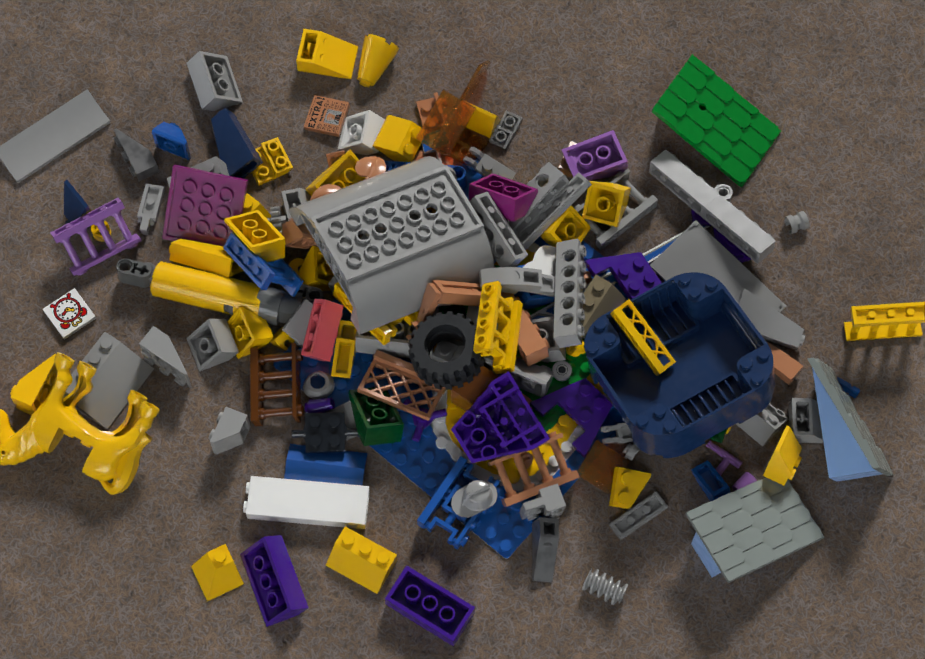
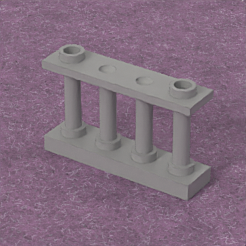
M629 169L624 172L620 171L610 183L631 187L630 194L639 202V206L635 209H630L627 206L624 212L625 217L621 219L619 226H611L607 231H602L594 221L584 219L589 224L591 230L597 235L596 247L600 251L657 207L658 199L654 195L644 198L628 181L630 176ZM584 203L582 205L578 204L574 207V209L582 216Z

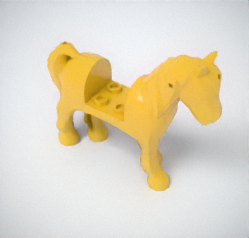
M57 352L54 359L57 369L54 385L46 400L32 414L28 423L15 433L10 425L8 414L0 409V466L17 465L35 457L37 454L51 453L59 444L64 434L71 438L75 436L81 440L80 443L89 448L93 447L82 472L95 480H99L108 494L115 495L121 493L130 486L135 478L142 450L152 440V437L146 432L152 427V422L160 409L147 402V397L141 393L130 390L127 396L129 407L124 422L118 429L112 432L97 429L76 408L78 402L92 391L94 387L92 377L97 369L88 363L79 361L76 367L78 372L77 385L69 395L64 397L65 391L73 381L70 369L74 364V360L65 354Z

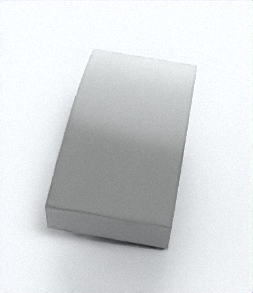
M506 110L489 142L507 149L523 118Z

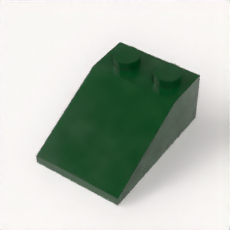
M371 387V388H366V389L373 390V389H376V387ZM358 389L349 390L348 394L354 420L363 446L401 442L404 423L397 408L357 392ZM388 390L382 392L384 396L391 397Z

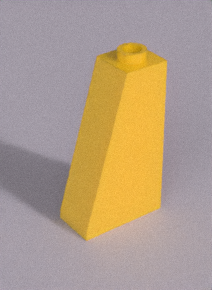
M179 239L171 242L169 247V261L225 277H231L243 271L223 249L224 246Z

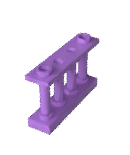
M119 198L50 232L55 242L63 243L74 264L69 269L74 276L86 273L90 267L127 248L132 249L138 245V242L142 241L137 234L131 235L121 215V210L125 207ZM109 216H114L125 238L117 244L114 243L104 224V219ZM93 224L97 225L108 246L107 249L99 253L87 233V227ZM76 233L80 234L91 255L90 258L82 262L69 240L70 236Z

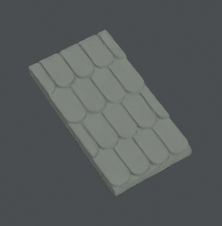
M808 358L813 370L829 478L837 482L882 474L886 476L894 475L881 448L876 446L866 423L860 419L849 394L847 395L843 391L832 367H829L819 358Z
M764 478L686 512L687 518L696 531L691 543L711 577L722 573L728 583L824 538L819 526L811 517L810 512L802 503L789 480L783 486L771 479Z

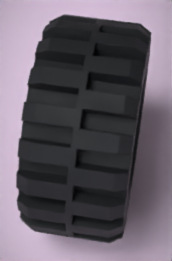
M447 311V314L438 312L434 317L430 315L426 317L424 323L421 321L417 324L418 329H414L411 333L412 339L408 343V352L417 376L424 380L425 384L429 386L434 384L435 388L440 390L442 387H446V390H453L454 386L461 388L464 386L463 383L472 382L474 375H479L481 372L480 367L484 366L485 359L480 355L481 353L476 354L473 351L477 326L474 325L473 320L470 318L465 319V316L461 313L454 315V312ZM455 339L465 344L462 354L450 362H438L429 357L432 348L443 340Z

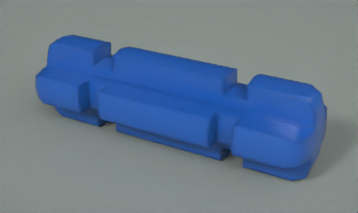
M837 377L843 391L849 393V396L856 398L860 389L855 386L852 387L850 383Z

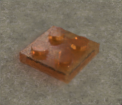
M596 440L577 472L580 477L605 493L610 494L614 468H626L629 460Z

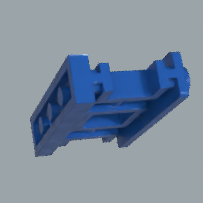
M462 456L459 457L417 519V525L423 529L426 528L429 532H432L434 527L438 525L451 533L447 543L453 545L457 550L460 546L464 547L469 540V532L471 529L475 530L480 523L479 517L482 513L486 514L489 510L486 509L470 517L471 519L456 539L458 530L451 526L452 523L457 519L465 524L469 518L458 516L449 507L455 492L462 488L458 484L455 485L464 470H466L463 474L464 479L470 483L479 480L471 475L474 465L469 464L467 459ZM490 476L487 481L495 486L499 495L502 489L500 488L501 481L495 480L494 477ZM444 501L441 507L443 511L449 514L445 521H442L435 516L430 523V520Z

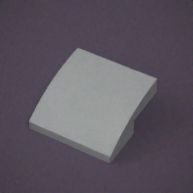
M307 299L302 301L282 329L295 340L294 343L300 348L303 347L313 304Z

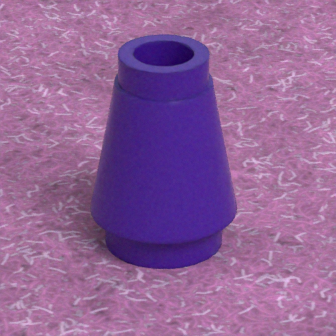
M332 397L309 399L305 403L306 413H326L335 408V402Z

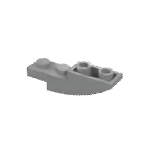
M499 267L481 269L479 271L481 289L485 283L499 281L502 287L501 292L516 294L518 291L555 296V276L542 274V270Z

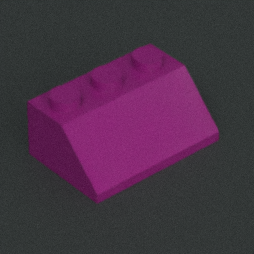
M492 173L469 184V201L476 195L488 192L507 221L514 222L527 214L538 193V189Z

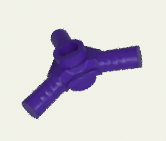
M409 399L403 402L405 405L412 403ZM419 407L420 411L428 413L429 409ZM446 409L434 411L429 421L412 414L414 426H416L412 440L419 442L423 429L427 428L433 422V419L447 416Z

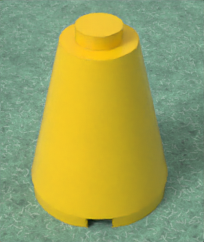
M365 35L357 77L360 85L369 88L370 85L374 86L398 53L399 47L392 42L389 45L385 42V38L377 35Z

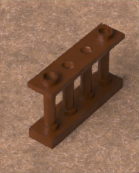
M292 343V352L265 355L258 347L250 348L251 422L254 426H263V420L266 417L293 415L295 421L301 423L304 408L301 404L300 361H303V355H301L302 350L299 349L296 343ZM292 360V370L271 373L263 371V365L267 362ZM292 378V389L263 390V383L268 380ZM292 397V407L268 410L263 408V401L266 399Z

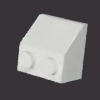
M371 110L346 117L338 151L344 150L347 152L351 150L353 153L362 155L378 153L379 150L372 145L385 119Z

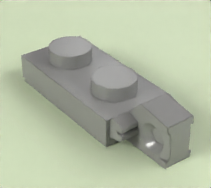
M146 183L137 214L138 223L141 224L140 234L148 235L150 226H155L165 192L164 186Z

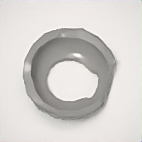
M316 371L310 374L305 379L303 385L304 393L311 399L327 398L335 387L333 377L323 371ZM319 374L326 382L322 388L315 389L311 386L310 378Z

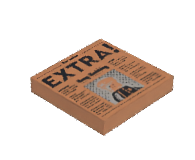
M314 95L304 129L340 137L350 103Z

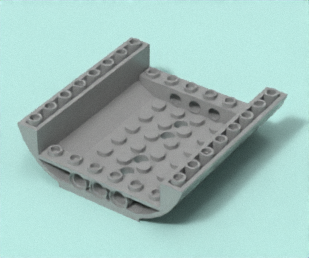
M427 156L294 206L288 210L297 226L305 223L353 307L351 321L359 335L419 311L426 286L432 280L480 283L479 271L481 269L495 268L492 250L482 221L448 166H445L435 157ZM431 207L434 208L436 212L429 213L426 209ZM409 215H418L419 219L413 220L410 218ZM381 227L385 232L378 233L375 228ZM364 234L368 239L361 240L358 235Z

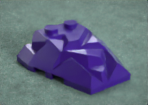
M509 371L493 380L451 429L471 463L534 450L550 440Z

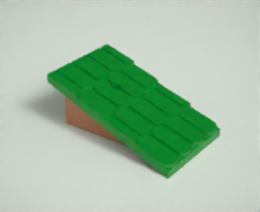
M693 54L652 109L653 114L741 188H743L781 133L777 125L761 114L760 110L734 91L729 84L717 76L712 69Z

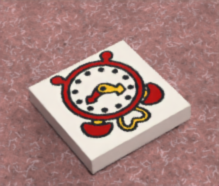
M75 288L43 308L44 313L64 340L96 319V316Z

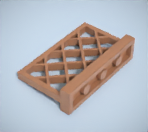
M377 350L357 392L429 421L441 396L444 395L446 387H442L440 390L436 389L434 384L432 386L425 384V381L417 376L411 363ZM375 367L383 370L384 374L375 376L373 370ZM396 375L401 377L402 381L392 383L390 377ZM387 378L389 385L380 387L377 381ZM374 382L376 389L373 390L364 388L367 383ZM416 383L420 388L411 391L408 384ZM404 385L407 392L398 395L395 388ZM392 389L394 396L386 397L383 395V391ZM433 390L438 392V394L428 398L426 391ZM422 393L425 399L416 402L413 395ZM409 396L412 403L408 405L403 404L400 399ZM428 404V413L420 411L418 406Z

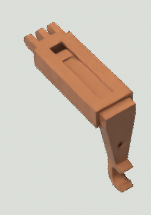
M432 280L426 286L417 321L411 322L417 330V324L421 321L424 323L426 317L432 316L438 304L479 306L482 291L480 283ZM411 335L406 336L408 340L412 339Z

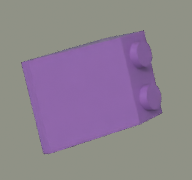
M614 130L562 149L563 156L573 177L579 172L587 180L602 179L615 176L620 171L624 172L628 169V161Z

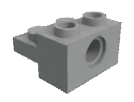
M558 483L539 489V495L534 500L523 503L519 512L522 520L526 518L528 520L536 519L539 517V514L543 518L559 519L566 504Z

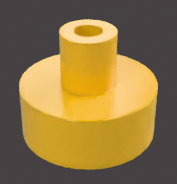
M582 340V345L566 347V353L573 357L585 354L584 341Z

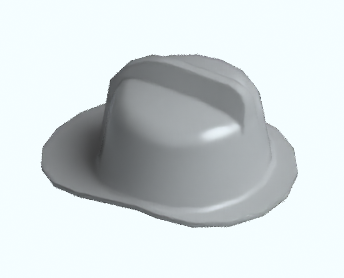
M472 481L455 492L451 501L452 509L460 517L469 518L475 516L495 504L498 495L497 490L488 481Z

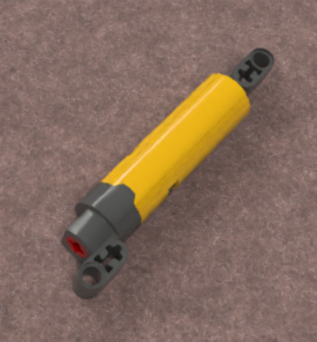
M121 259L116 265L118 279L122 283L142 288L150 286L152 296L233 315L239 307H245L265 319L268 324L276 326L280 322L286 324L304 299H307L312 304L314 303L312 299H323V292L320 288L305 284L301 285L296 296L293 297L284 290L272 287L262 290L255 283L163 261L156 265L154 272H152L149 264L131 259Z

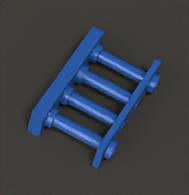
M231 232L223 249L262 290H267L271 282L280 284L291 296L295 297L304 281L283 258L267 262L253 253L234 232Z

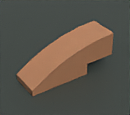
M768 343L773 354L774 373L789 385L802 371L803 366L782 350Z

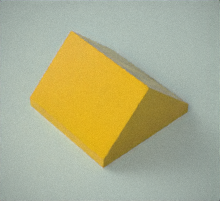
M463 100L457 124L491 138L501 119L497 115Z

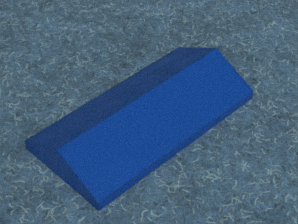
M290 444L286 458L284 479L363 486L367 453L353 451L306 453L305 445Z

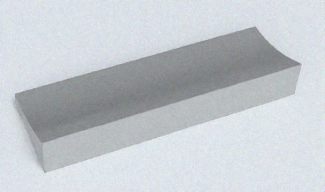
M87 89L0 146V161L16 182L20 183L111 122Z

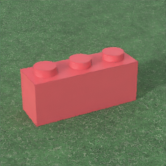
M314 299L301 355L319 361L330 362L344 305L326 299Z

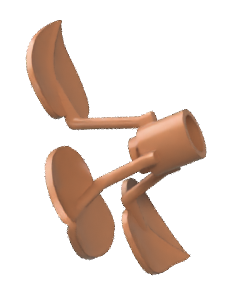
M364 157L357 161L355 171L357 175L365 177L366 180L386 172V164L380 157ZM333 184L323 185L312 194L310 200L337 191L341 187Z

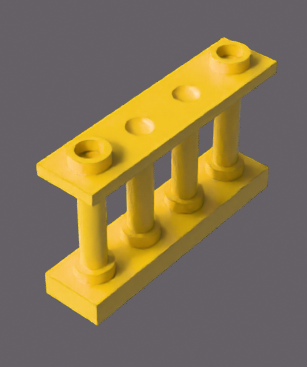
M925 302L851 306L852 322L843 323L846 341L922 336L921 323H925Z

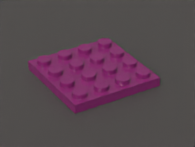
M174 165L162 239L170 241L186 239L224 246L231 232H233L224 222V219L243 214L248 180Z

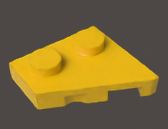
M615 467L609 506L630 509L650 479L651 473Z

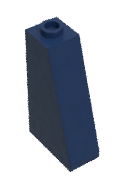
M226 108L219 111L211 119L219 157L226 163L229 176L243 179L260 166L263 161L235 114Z

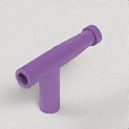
M710 440L707 443L706 447L712 449L723 458L715 469L720 476L729 464L739 468L743 463L721 447L712 443L713 441Z

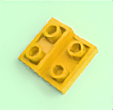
M278 137L261 143V146L255 149L263 161L260 166L251 172L258 186L283 176L293 169Z

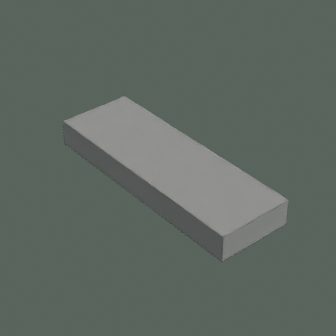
M656 491L609 523V526L621 541L666 510L668 505Z

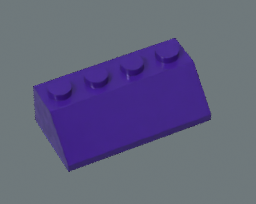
M282 535L265 536L240 554L266 627L295 617L309 608Z

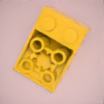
M303 29L296 59L297 70L352 79L358 46L322 31Z

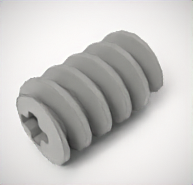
M591 568L582 590L585 591L590 587V594L597 591L598 598L604 594V601L612 598L611 605H615L617 602L620 604L628 584L626 583L623 587H620L621 580L614 584L613 576L606 580L605 572L599 576V569L592 573Z

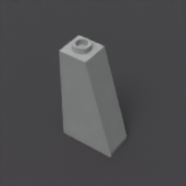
M743 289L738 304L765 340L793 350L803 345L805 335H802L803 328L750 291Z

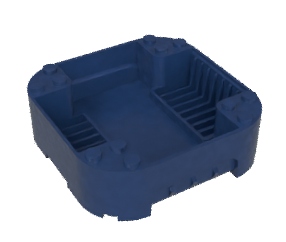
M690 272L674 276L631 300L676 361L658 376L655 375L610 313L613 310L599 317L587 331L584 345L594 384L599 382L603 392L608 395L613 403L612 405L618 410L622 420L628 425L635 445L651 456L655 454L661 455L663 458H674L684 455L705 444V440L736 423L741 424L759 414L769 405L773 398L772 395L775 388L774 362L768 343L723 283L708 274ZM627 305L622 311L629 319H632V310ZM634 322V327L643 335L644 326L641 323ZM646 338L645 342L651 350H655V341ZM657 354V358L663 366L670 362L665 355Z

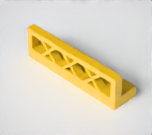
M630 299L610 313L656 376L676 362ZM627 305L632 310V319H629L622 311ZM634 322L641 323L644 326L643 335L634 327ZM646 338L655 341V350H651L645 342ZM657 354L665 355L670 362L663 366L657 358Z

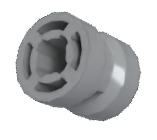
M804 211L784 218L785 225H791L792 230H789L790 234L796 233L799 229L805 230L810 227L808 217Z

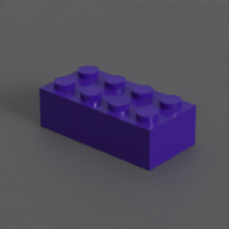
M407 565L385 597V605L453 647L475 614L474 606Z

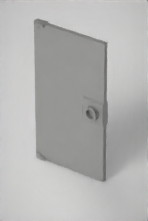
M696 220L650 264L651 268L664 281L683 273H704L715 277L723 283L737 303L743 289H746L780 313L787 307Z

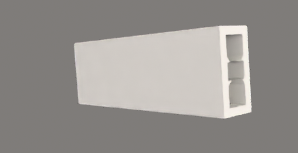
M251 476L250 482L246 484L248 501H244L243 513H246L247 519L366 529L370 494L369 486Z

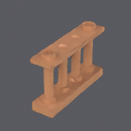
M556 431L549 433L550 440L542 444L550 443L560 468V476L555 478L552 475L550 476L539 446L532 450L543 478L541 479L542 483L535 485L530 480L521 454L524 452L497 457L487 462L488 466L495 464L506 491V498L501 499L504 507L537 495L539 489L557 483L560 486L580 478L577 470L571 471L567 467L557 439L564 437L562 433L557 434ZM512 457L524 483V490L518 493L516 490H513L502 462Z

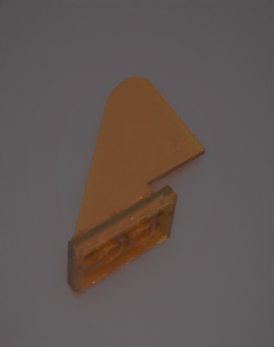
M489 60L478 65L460 98L444 89L442 90L416 137L417 140L446 157L450 156L476 110L467 101L491 64Z

